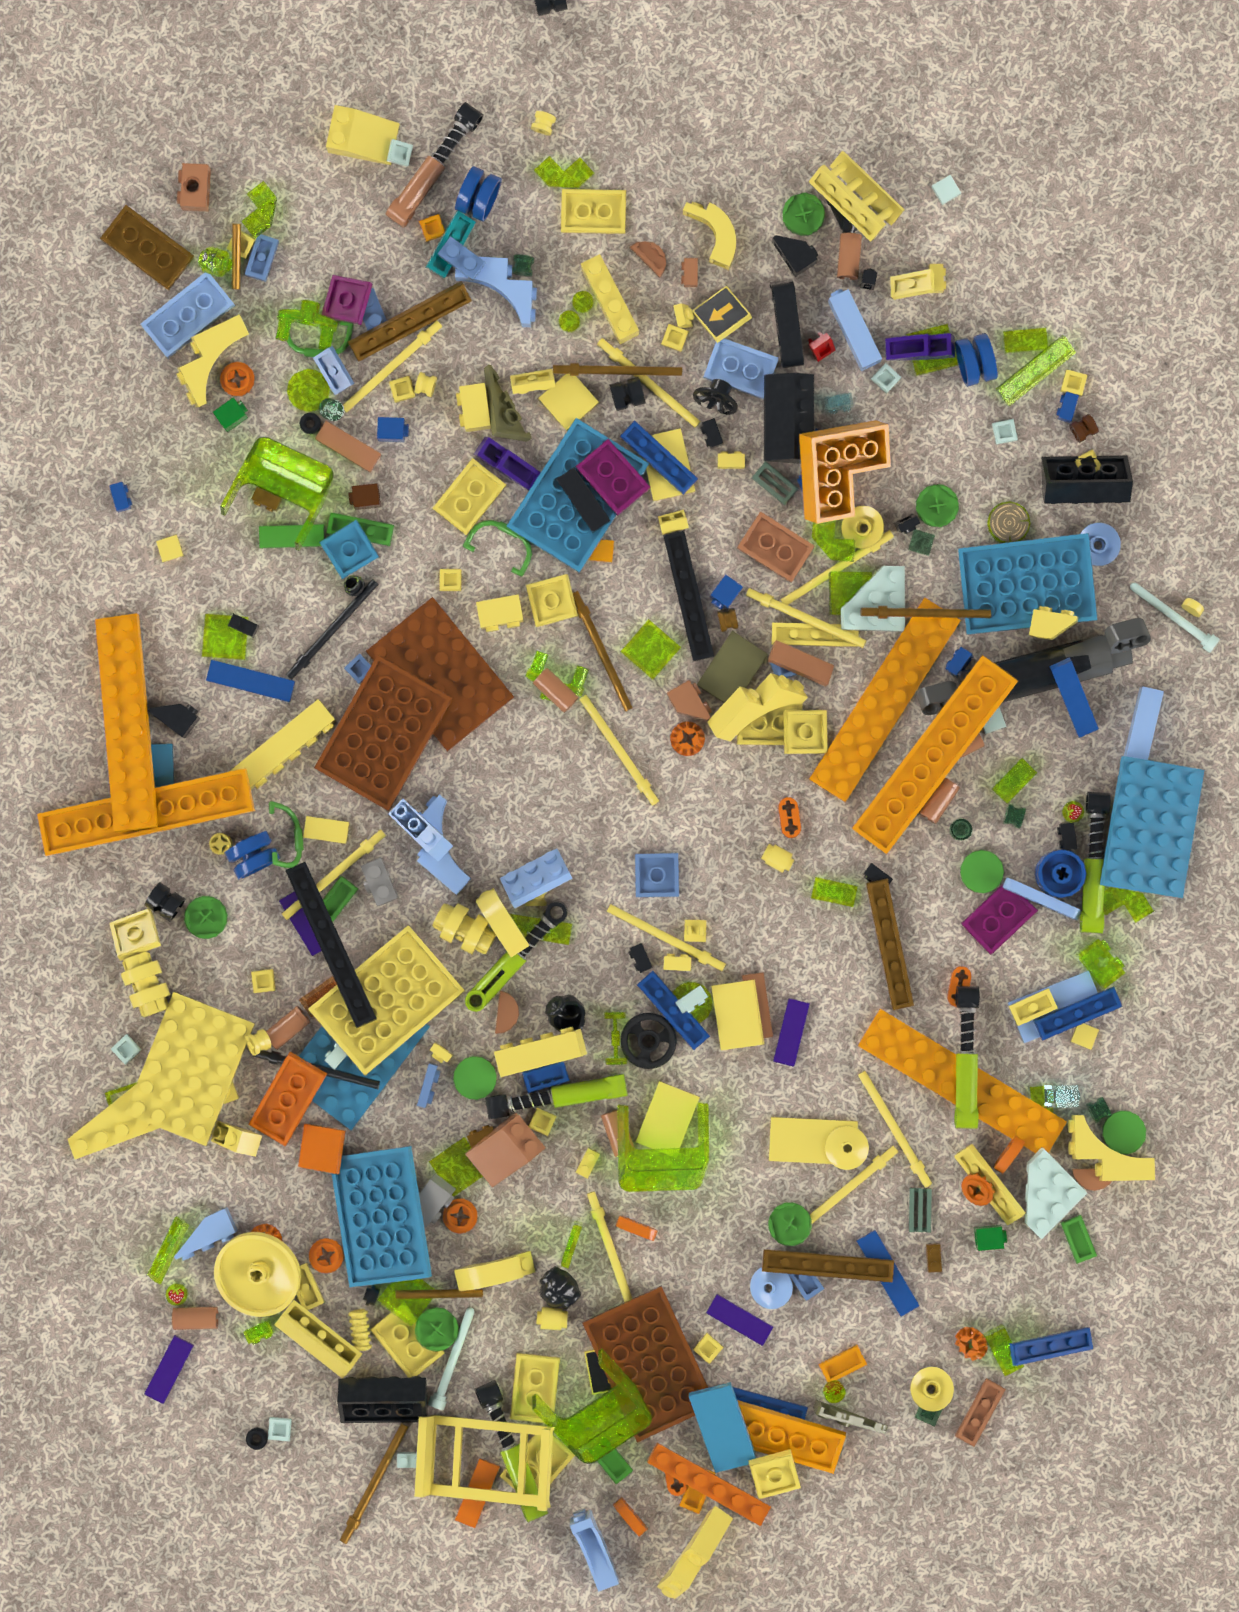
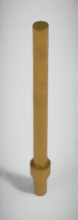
M570 363V365H553V374H570V376H579V374L682 376V367L590 366Z
M579 591L573 593L578 617L579 619L582 618L626 712L633 707L589 615L591 612L588 606H585Z
M878 606V608H861L860 610L861 616H878V619H887V617L991 618V610L924 609Z
M403 1423L400 1424L357 1508L346 1522L347 1527L340 1538L342 1543L347 1544L354 1530L358 1529L361 1523L360 1519L409 1426Z

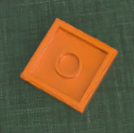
M304 1124L298 1167L339 1174L346 1130Z

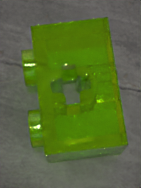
M1095 938L1075 955L1100 987L1106 989L1125 974V971L1122 969L1125 966L1117 956L1114 958L1110 954L1111 948L1104 939L1100 941L1099 938ZM1099 957L1103 959L1106 958V961L1104 962L1106 967L1098 966L1100 962L1098 959Z
M1002 1324L983 1333L1004 1376L1024 1367V1365H1013L1009 1345L1012 1341Z

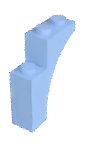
M479 257L486 264L473 281L455 268L456 281L478 283L495 290L513 306L519 316L522 327L531 328V322H535L536 309H532V300H537V288L533 287V281L508 280V278H512V265H509L508 258Z
M439 794L438 797L433 796L426 804L428 807L423 814L419 812V814L443 835L442 819L447 800ZM424 848L417 854L420 857L417 862L456 895L471 880L454 862L449 852L439 862Z
M581 1509L574 1512V1516L570 1518V1528L585 1556L598 1592L618 1585L617 1573L592 1510L586 1511V1509Z

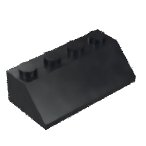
M781 373L764 375V461L801 464L799 434L814 431V374Z
M1128 455L1097 456L1096 458H1092V456L1086 458H1079V456L1041 457L1044 504L1131 502L1133 478ZM1094 459H1097L1101 464L1100 470L1097 472ZM1076 460H1080L1082 464L1079 468L1075 463Z
M371 1376L367 1378L346 1377L338 1379L337 1404L340 1422H419L420 1416H428L426 1378L412 1376L410 1378H399L397 1376L377 1378Z

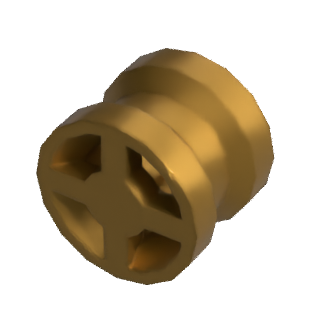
M730 608L726 612L722 610L717 611L721 632H725L729 628H739L734 608Z

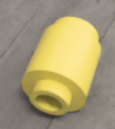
M768 844L761 857L765 864L782 873L784 870L789 871L794 862V859L791 858L792 853Z
M542 1307V1311H537L536 1324L541 1325L540 1329L546 1330L567 1329L568 1311H562L563 1308Z

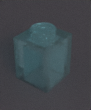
M1044 1085L1045 1107H1079L1080 1092L1078 1085Z

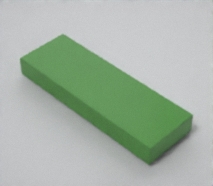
M330 513L326 534L331 535L357 519L371 543L385 546L391 545L394 525Z
M324 524L259 526L260 549L322 547L319 542L325 539Z

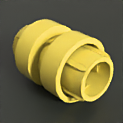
M444 903L432 924L433 928L441 931L440 938L449 943H452L454 938L463 942L461 949L471 955L475 950L482 954H487L496 934L488 926L489 923L486 918L479 914L476 919L467 916L469 908L457 903L455 908Z
M147 951L124 959L122 964L125 972L121 973V977L125 986L133 984L132 987L135 994L129 996L133 1009L139 1007L143 1017L166 1010L168 1007L166 997L170 995L167 984H159L156 975L162 973L158 960L152 961L150 953Z

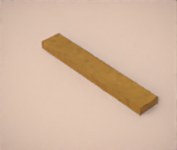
M460 281L348 341L359 362L468 304L472 300L463 282Z
M888 879L868 882L866 887L892 1010L914 1006Z
M763 1249L762 1272L893 1282L894 1260Z

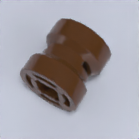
M1090 414L1083 416L1079 422L1074 421L1069 424L1071 432L1079 443L1086 440L1087 436H1093L1099 432L1098 426Z

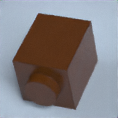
M377 483L352 486V492H348L349 503L354 505L355 510L381 507L380 491Z

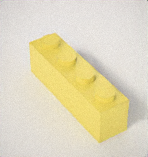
M599 254L581 263V270L619 344L638 336L639 329L601 255Z
M573 1027L561 1029V1034L553 1036V1032L540 1035L541 1039L533 1041V1038L530 1037L520 1040V1045L513 1046L512 1042L500 1045L501 1050L494 1052L500 1077L586 1055L587 1051L581 1029L574 1030Z
M295 1300L292 1301L274 1324L342 1379L362 1355L359 1350Z

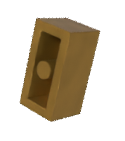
M256 487L251 498L254 501L253 504L259 507L263 505L266 507V510L272 513L273 511L277 512L282 502L280 497Z
M488 1124L481 1127L482 1130L478 1132L477 1130L470 1131V1135L467 1138L471 1148L494 1130L493 1126L490 1127Z
M939 1243L926 1244L927 1272H942L941 1245Z

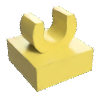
M685 920L684 941L706 942V920Z

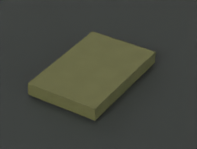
M732 631L702 675L697 686L725 703L740 686L744 688L748 686L768 654Z

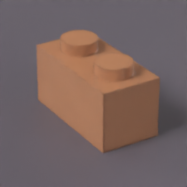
M684 258V262H681V270H684V275H681V284H684V287H697L698 258Z

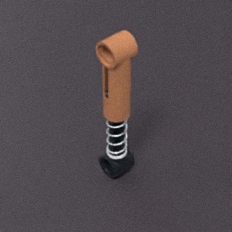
M467 102L461 105L454 117L453 129H449L448 136L443 138L444 141L441 145H438L436 153H432V156H427L400 196L390 204L386 211L387 217L403 228L406 227L409 223L408 219L411 220L419 204L444 171L446 159L449 160L448 157L451 152H455L454 148L457 144H460L461 138L466 136V133L473 132L477 128L476 124L479 125L484 114Z

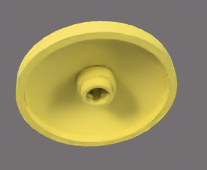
M247 1232L232 1238L221 1249L215 1261L214 1279L221 1296L231 1307L246 1315L265 1317L281 1312L292 1302L300 1287L301 1271L296 1256L283 1241L266 1233Z

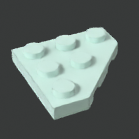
M882 566L855 593L854 597L841 608V629L903 632L905 629V617L878 619V616H861L860 610L861 608H878V606L905 608V566Z
M1041 1148L1027 1162L1025 1224L1039 1238L1043 1239L1087 1192L1044 1148Z

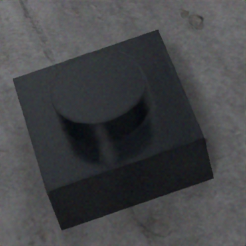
M911 514L895 522L894 525L898 532L907 534L914 531L916 525L920 524L917 515Z

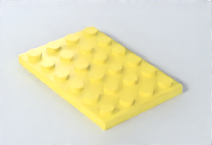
M408 925L355 969L377 1020L356 1029L337 985L308 1010L363 1075L366 1076L464 993L465 990Z
M173 992L125 1114L207 1146L247 1046L245 1037L252 1033L255 1023Z

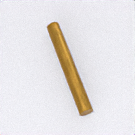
M232 223V289H240L241 224Z

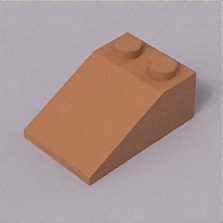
M514 1112L467 1151L465 1155L493 1188L530 1162L546 1147L519 1114Z

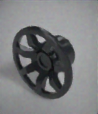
M713 379L710 387H700L693 392V399L698 405H701V402L709 401L706 408L712 409L714 405H717V410L721 414L733 415L738 409L736 401L730 396L732 386L724 380Z

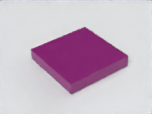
M332 275L321 316L361 325L373 284L368 281Z

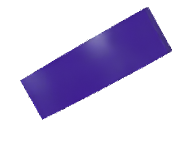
M951 333L885 338L886 360L955 358V337Z
M484 437L473 454L528 491L541 473L490 437Z

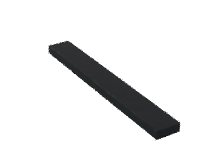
M306 862L285 870L356 1029L377 1020Z

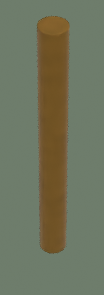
M459 1289L396 1290L395 1298H483V1289L459 1291Z

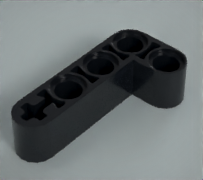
M792 280L770 282L782 369L803 366L804 357L794 282Z

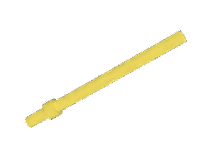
M436 320L428 329L422 330L408 347L341 406L347 413L419 347L423 344L426 345L431 340L430 338L443 326Z
M603 338L597 343L600 348L610 355L609 358L615 363L618 362L622 366H635L623 356L621 350L614 348ZM633 375L635 377L639 376L640 382L694 428L701 422L647 375Z
M888 530L874 546L859 549L780 599L781 602L789 605L868 553H874L879 550L881 545L894 537L893 534Z
M751 588L746 593L747 597L761 602L760 605L764 607H772L861 648H864L867 640L775 600L772 595L762 594Z
M584 695L579 700L638 784L636 785L638 790L645 794L652 806L657 804L659 800L650 788L651 784L649 781L643 778L588 696Z
M380 829L370 839H365L359 844L360 847L321 879L316 884L319 893L365 853L369 854L374 849V846L386 836L384 832ZM299 901L294 902L282 913L286 920L302 908Z
M610 904L607 910L612 915L699 959L698 962L704 965L709 964L720 971H723L726 965L724 962L712 957L711 953L705 950L702 952Z
M866 1071L858 1074L909 1160L911 1170L914 1174L918 1175L925 1188L930 1186L932 1182L924 1170V1164L916 1157Z
M892 1146L881 1156L877 1155L868 1167L810 1214L812 1224L875 1171L884 1168L887 1165L886 1162L895 1156L898 1150Z
M595 1191L587 1194L592 1208L590 1212L593 1220L596 1219L624 1302L632 1299L604 1219V1209L600 1207Z

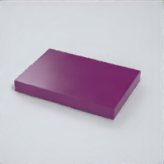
M609 439L575 466L617 516L651 488Z
M1003 884L961 923L990 955L1038 911L1028 899L1002 888Z

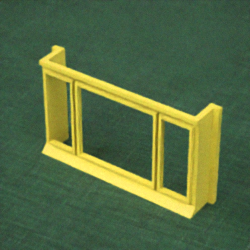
M441 1415L420 1416L414 1497L423 1498L435 1495L534 1506L539 1511H547V1508L551 1507L549 1496L554 1427ZM437 1425L455 1426L452 1485L434 1484ZM463 1427L520 1433L517 1493L460 1486ZM528 1434L541 1435L538 1495L525 1494Z

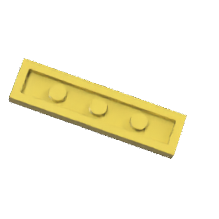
M772 623L771 645L777 640L793 646L858 647L808 623ZM831 624L841 629V624ZM844 630L859 637V631Z
M973 1144L962 1149L954 1156L968 1175L970 1173L973 1175L979 1173L981 1177L986 1176L988 1183H992L991 1188L995 1192L990 1204L1007 1225L1023 1217L1026 1212Z

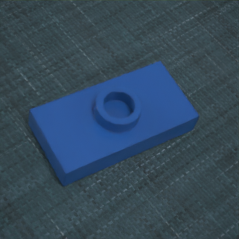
M564 1061L522 1072L528 1093L570 1081Z

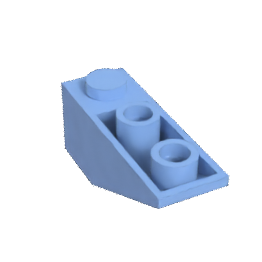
M402 799L390 811L389 815L438 862L453 847L405 799Z
M228 1207L205 1217L174 1256L175 1260L182 1258L184 1261L195 1256L194 1251L202 1249L204 1252L215 1247L214 1242L220 1239L224 1243L234 1238L233 1234L238 1230Z

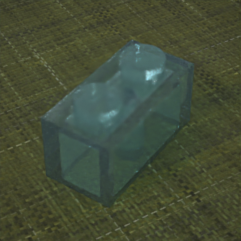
M851 393L824 398L826 413L835 414L838 413V410L846 412L850 411L854 406Z

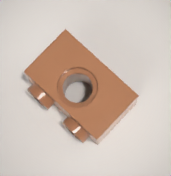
M182 163V170L178 171V182L181 183V191L177 192V204H180L182 210L209 211L211 169L208 164ZM196 183L199 185L196 191H188L191 184Z

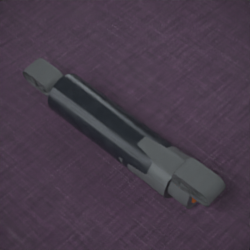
M1134 618L1115 623L1105 629V635L1101 634L994 662L1018 680L1003 702L1058 688L1049 666L1069 657L1080 682L1112 674L1115 668L1133 664L1131 649L1145 646L1151 641V636L1142 618ZM968 669V670H964V671H960V672H959V674H958V683H959V685L961 684V682L964 680V678L967 676V674L970 672L971 669ZM946 681L921 688L916 696L922 713L928 716L938 714L958 688L956 683Z

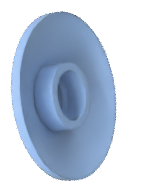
M1093 523L1085 527L1080 533H1089L1092 565H1107L1118 556L1121 548L1120 537L1110 525ZM1096 541L1102 544L1101 549L1094 547Z
M761 1267L752 1276L750 1291L753 1299L760 1306L767 1309H777L789 1301L793 1285L788 1274L762 1272ZM767 1284L772 1286L771 1292L766 1290Z

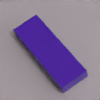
M292 892L279 900L285 911L298 898L295 892ZM301 908L289 919L311 955L314 956L321 952V949Z
M788 998L773 1062L792 1067L795 1066L810 1003Z
M716 1294L706 1311V1314L761 1346L764 1345L773 1329L772 1325Z
M174 1335L144 1395L162 1404L165 1403L194 1344Z

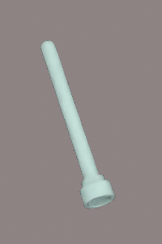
M1137 583L1130 585V589L1200 640V644L1203 645L1202 648L1210 653L1220 639L1214 634L1210 635L1208 633L1206 635Z
M471 1307L467 1308L458 1331V1337L454 1342L438 1390L434 1392L433 1396H430L428 1405L433 1408L445 1409L447 1403L445 1401V1393L474 1315V1309Z

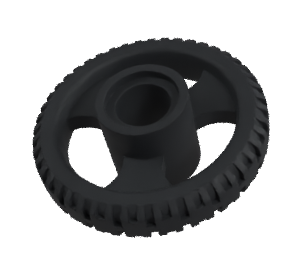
M638 1014L631 1018L622 1030L620 1039L621 1049L627 1060L633 1065L643 1069H655L666 1064L673 1056L677 1045L676 1032L669 1021L659 1014ZM641 1021H656L665 1028L660 1033H656L653 1030H644L641 1026ZM629 1034H635L638 1037V1045L642 1051L637 1057L629 1049ZM645 1035H652L655 1038L653 1046L646 1047L643 1045L642 1039ZM660 1042H667L669 1047L666 1053L658 1060L652 1061L650 1052L656 1050Z

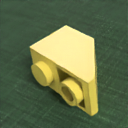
M1040 606L1039 610H1033L1029 635L1031 637L1053 640L1076 624L1078 617L1074 616L1073 611L1061 610V613L1052 612L1053 608Z
M217 1120L211 1141L236 1153L256 1157L262 1135Z

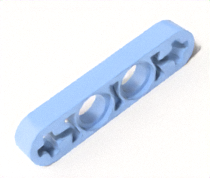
M1007 877L1002 887L1077 921L1082 911Z

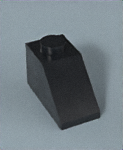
M778 235L772 238L773 245L794 277L817 264L818 253L813 245L809 246L806 241Z
M174 704L153 707L148 710L149 713L182 738H186L200 720V717L196 715L199 711L190 704L187 706Z

